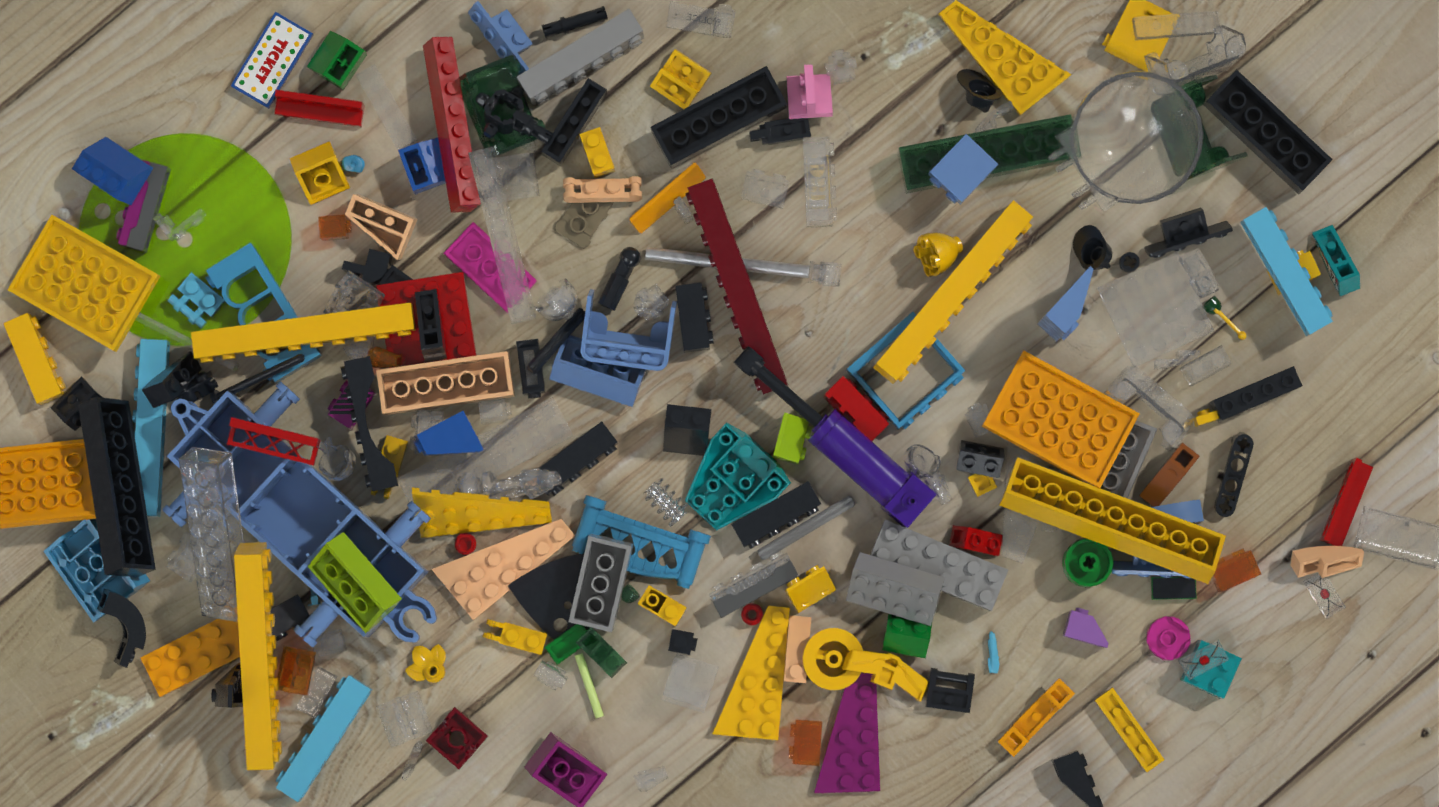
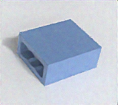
M965 134L929 172L931 177L929 180L938 189L942 187L947 192L945 194L952 203L958 202L961 205L998 166V163Z

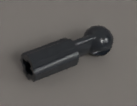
M627 247L621 251L620 261L616 270L611 274L598 301L600 305L613 311L616 310L629 283L628 279L634 267L640 263V252L633 247Z

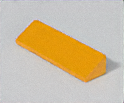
M695 162L629 218L630 223L640 234L677 204L681 198H684L686 196L685 193L689 192L687 187L701 183L706 178L697 163Z

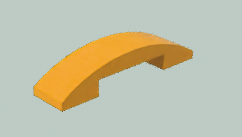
M1058 678L998 740V743L1014 757L1075 693Z

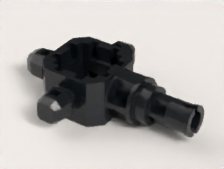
M515 86L510 92L504 89L497 90L491 98L490 95L483 92L477 95L475 102L484 108V121L486 124L484 135L486 137L493 138L498 132L504 135L510 134L515 130L522 136H533L545 143V145H548L549 141L552 140L554 133L539 126L538 121L534 120L533 116L524 112V105L521 100L524 94L523 88ZM506 103L507 107L515 108L516 111L511 119L501 121V118L494 114L492 116L496 105Z

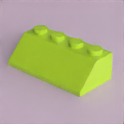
M344 532L327 542L307 566L365 633L369 632L402 600Z

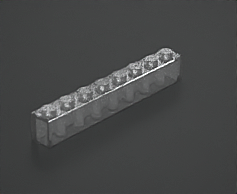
M494 146L469 152L511 324L536 318V313Z

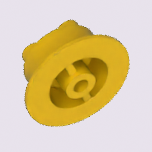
M827 628L814 634L807 642L803 651V667L809 679L817 686L827 690H840L853 684L861 672L842 670V666L847 653L852 649L863 651L858 639L850 632L839 628Z

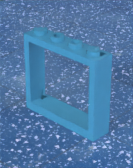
M914 312L910 313L846 370L878 408L888 416L897 429L901 427L906 429L914 422L913 416L918 412L921 415L931 407L929 402L934 398L937 400L941 399L947 393L945 389L951 383L956 386L964 378L962 374L965 372L963 367L937 339L932 344V347L952 368L954 373L900 420L859 375V370L900 336L915 318L916 314Z

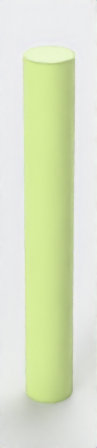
M581 653L576 655L575 659L595 718L597 719L604 716L584 655Z

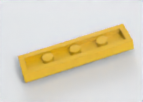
M1113 687L1094 700L1146 773L1165 760Z

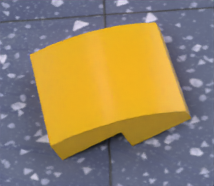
M674 49L650 87L685 109L691 105L712 73L677 49Z

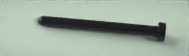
M298 354L220 392L214 390L210 393V398L213 404H215L226 391L233 394L241 392L302 363L305 357L303 354Z

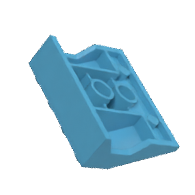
M96 519L83 520L43 551L93 623L106 615L97 610L104 588L128 599L150 582L146 574L139 577L105 575Z

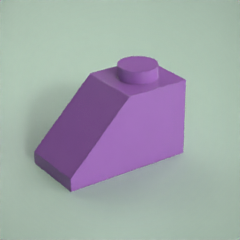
M1076 607L1075 611H1069L1063 633L1064 637L1108 648L1109 643L1094 617L1088 615V610Z

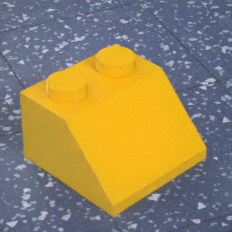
M330 141L290 158L294 173L310 205L350 188Z

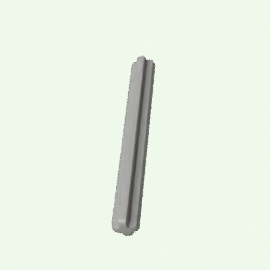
M845 497L758 550L760 558L762 560L769 558L854 507L855 502L852 497Z

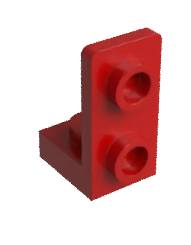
M953 525L949 546L999 556L1003 535L971 527Z

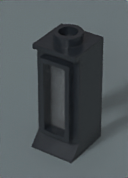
M539 340L516 341L522 393L524 396L528 395V399L540 398L541 393H546L543 368L536 374H532L527 370L530 361L540 351Z

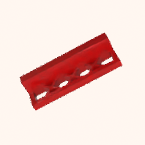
M275 90V97L277 98L275 115L362 127L365 105L361 101Z
M231 417L229 423L231 429L227 445L315 465L321 441L319 438ZM236 428L245 430L249 439L243 443L234 442ZM249 432H253V433H257V434L254 435V436H251V434H250ZM260 435H266L271 444L265 448H259L254 439ZM271 437L278 438V440L273 442ZM282 440L288 441L293 448L285 454L280 453L276 447V444ZM251 441L254 446L247 445V443ZM292 442L298 443V444H300V445H298L297 447H295ZM305 445L313 447L311 459L301 458L297 450ZM274 447L275 451H271L268 449ZM293 452H295L296 455H297V457H296V456H292V455H290V454L293 453Z
M1359 458L1351 459L1320 541L1332 546L1343 545L1373 466L1363 463Z

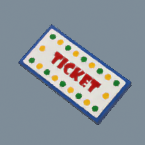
M275 12L231 84V87L269 109L276 98L275 90H281L313 37V33Z

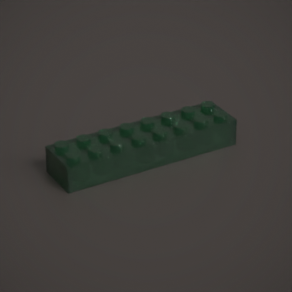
M1071 114L967 134L998 163V166L987 178L1077 161L1080 157ZM964 135L899 147L897 153L905 193L937 188L930 182L929 172Z

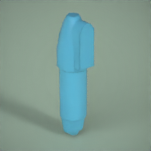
M991 631L989 632V639H987L989 649L988 668L989 673L995 674L999 671L1000 663L995 633Z

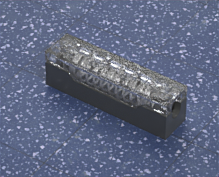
M780 551L769 557L771 561L765 565L759 562L750 567V573L743 575L740 572L730 578L731 583L725 586L723 583L712 587V593L709 596L720 617L722 618L799 577L788 554L782 555Z

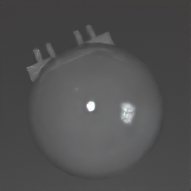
M1143 71L1115 74L1100 81L1086 93L1076 108L1070 127L1056 135L1062 147L1050 154L1048 158L1050 161L1056 160L1066 152L1069 159L1060 163L1055 169L1057 172H1061L1073 164L1085 184L1072 192V196L1074 198L1079 197L1088 190L1092 194L1091 197L1081 202L1079 205L1081 210L1094 202L1098 203L1102 211H1106L1119 202L1143 204L1157 201L1176 191L1187 181L1196 168L1203 142L1201 117L1194 101L1183 88L1170 79L1152 72Z

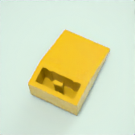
M816 565L806 571L807 577L802 580L796 577L786 584L788 588L785 592L798 613L836 591L824 566L819 568Z

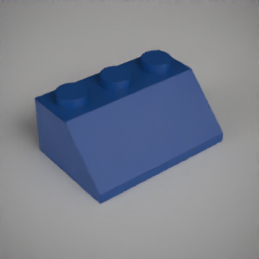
M104 137L82 150L72 170L115 199L132 205L153 167L108 137Z

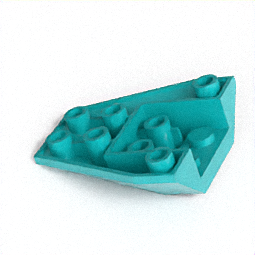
M726 422L712 437L685 498V502L717 531L777 499L791 482L780 464L747 433Z

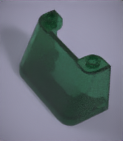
M513 55L464 73L459 77L464 103L489 159L496 158L538 140L533 136H522L515 130L505 135L498 132L493 138H488L484 135V127L486 126L484 108L477 105L475 99L480 92L490 95L491 98L497 90L504 89L510 92L513 87H520L517 76H519L521 67ZM523 94L521 100L523 101L524 112L532 116ZM506 103L503 105L499 104L495 106L492 116L495 114L501 118V121L504 119L508 121L509 118H512L516 109L507 107ZM534 117V120L538 121V125L546 129L544 122Z

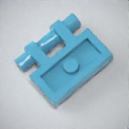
M192 272L177 288L184 295L178 299L172 294L168 299V302L173 305L174 310L182 312L189 318L188 321L191 324H196L201 329L207 323L201 316L206 312L209 316L213 317L225 302L219 294ZM189 300L198 306L195 312L186 305Z

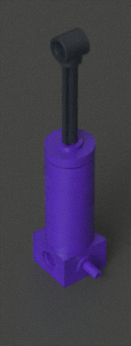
M747 346L733 362L749 377L755 375L807 420L814 427L808 441L881 504L880 508L901 526L908 528L937 495L914 474L906 472L843 415L841 416L836 409L829 415L825 414L822 417L764 366V359L750 346Z

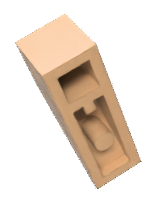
M789 615L783 681L806 683L807 674L803 667V651L810 639L811 617Z

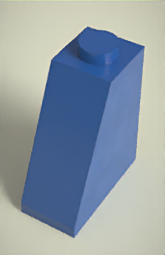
M464 411L415 435L416 440L413 441L419 453L422 452L424 456L478 453L484 450Z

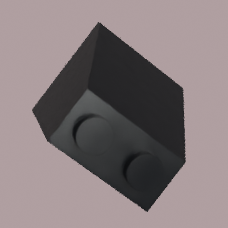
M667 404L663 452L704 456L708 448L711 409Z

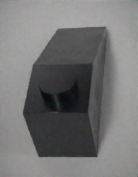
M437 289L415 292L420 345L425 362L447 359Z

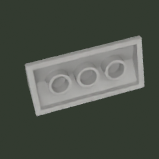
M1136 420L1101 489L1128 499L1157 432V428Z

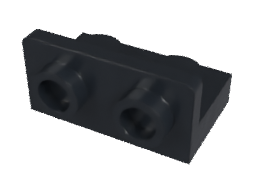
M81 376L50 408L67 426L76 431L81 427L78 405L92 398L102 396Z
M961 440L957 463L958 471L994 478L1000 477L1004 461V448Z

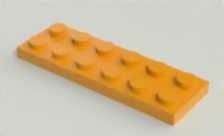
M237 609L141 657L142 663L159 697L240 658Z

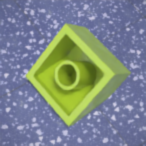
M784 412L773 458L794 464H799V460L804 461L807 450L806 447H803L804 440L810 437L812 426H808L809 422L807 420Z

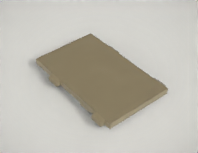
M614 202L572 203L561 221H557L555 224V231L584 249L591 243L589 240L602 220L606 219L609 215L608 211Z

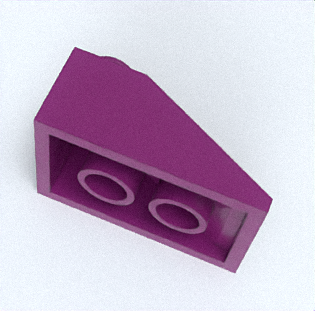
M552 732L548 734L524 766L532 777L576 807H584L608 775Z

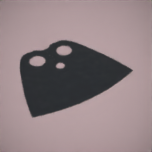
M584 553L563 557L541 565L508 585L525 611L553 639L558 638L576 625L569 622L572 606L570 609H565L564 603L569 601L573 605ZM558 618H562L567 622V629L563 632H557L554 629V621ZM584 626L587 631L593 629L591 627Z

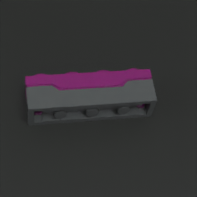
M142 160L152 166L153 170L132 205L125 207L123 212V219L125 221L123 228L120 227L118 229L116 239L119 240L118 244L122 247L147 253L171 169L164 165Z

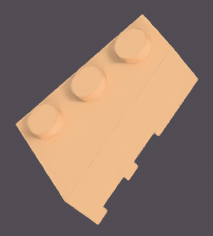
M353 194L345 213L350 220L365 233L369 234L381 247L392 254L396 260L402 259L418 220L359 194Z

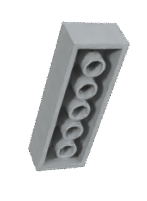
M627 9L517 76L519 85L523 88L532 106L535 104L540 106L549 100L548 97L556 92L558 95L568 88L567 85L573 81L578 83L587 77L586 73L591 70L596 72L605 66L604 63L610 59L614 61L624 54V50L629 47L634 49L641 45V40L644 39L643 30L631 10Z
M884 520L870 554L871 556L945 577L941 592L988 611H992L1008 572V569L888 520Z

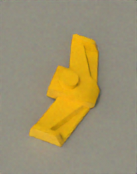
M852 649L847 653L842 666V670L872 674L870 682L892 690L894 684H897L919 702L922 701L929 682L903 662L900 657L891 653L884 654Z

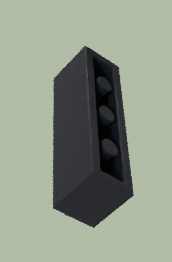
M590 78L586 80L554 130L552 140L542 149L543 156L560 167L562 166L580 138L579 134L583 133L608 94L607 89Z
M601 421L534 471L532 476L547 496L550 494L556 496L564 489L562 485L568 481L571 483L582 476L580 472L586 467L589 470L599 463L598 458L604 454L608 457L617 450L615 446L618 442Z
M809 481L731 525L743 547L749 546L752 549L762 543L760 539L768 535L771 538L781 532L779 528L787 524L788 527H791L800 522L798 517L807 514L809 517L818 512V506L821 505V502Z

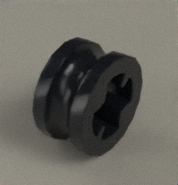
M1133 252L1125 253L1119 260L1120 268L1127 273L1134 272L1140 264L1139 257ZM1125 257L1135 260V263L1132 264L1133 268H1130L1129 265H1124Z

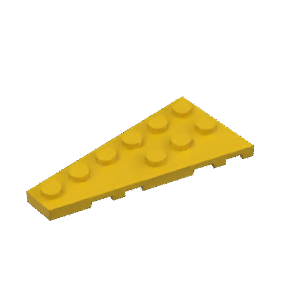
M957 0L938 14L994 85L1002 91L1003 96L1019 116L1072 75L1056 66L1049 59H1045L1036 53L1035 50L1010 34L1003 32L993 23L986 21Z
M412 487L413 502L431 518L428 523L423 522L419 527L421 538L552 523L550 503L548 501L522 499L520 502L509 501V497H500V500L489 499V495L454 492L449 495L440 494V490H431V493L420 492V488Z
M767 607L712 734L778 740L790 608Z

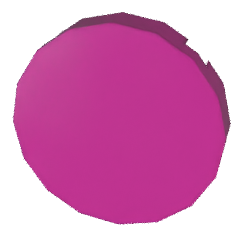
M1165 616L1156 619L1150 625L1147 631L1146 642L1149 650L1156 657L1162 660H1174L1187 652L1191 643L1190 631L1182 620L1176 617Z

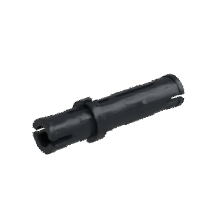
M602 6L568 18L563 16L558 21L541 26L545 38L563 32L568 34L570 30L608 20L605 7Z

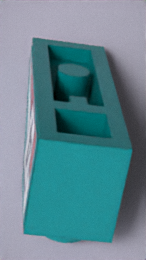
M1330 225L1312 232L1330 279L1339 295L1343 296L1361 289L1360 273L1334 226Z

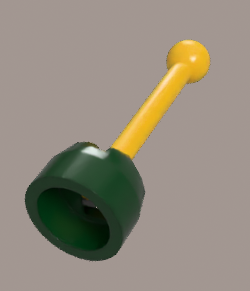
M1215 295L1212 296L1202 308L1211 315L1218 314L1238 334V338L1244 340L1247 336L1246 333L1240 331L1221 312V302Z

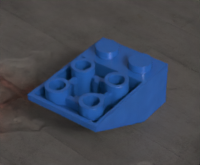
M438 138L419 142L398 150L415 195L446 184Z

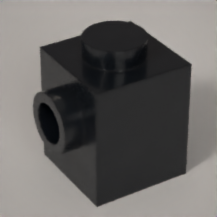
M672 629L668 651L690 655L691 651L696 650L698 638H693L694 633Z

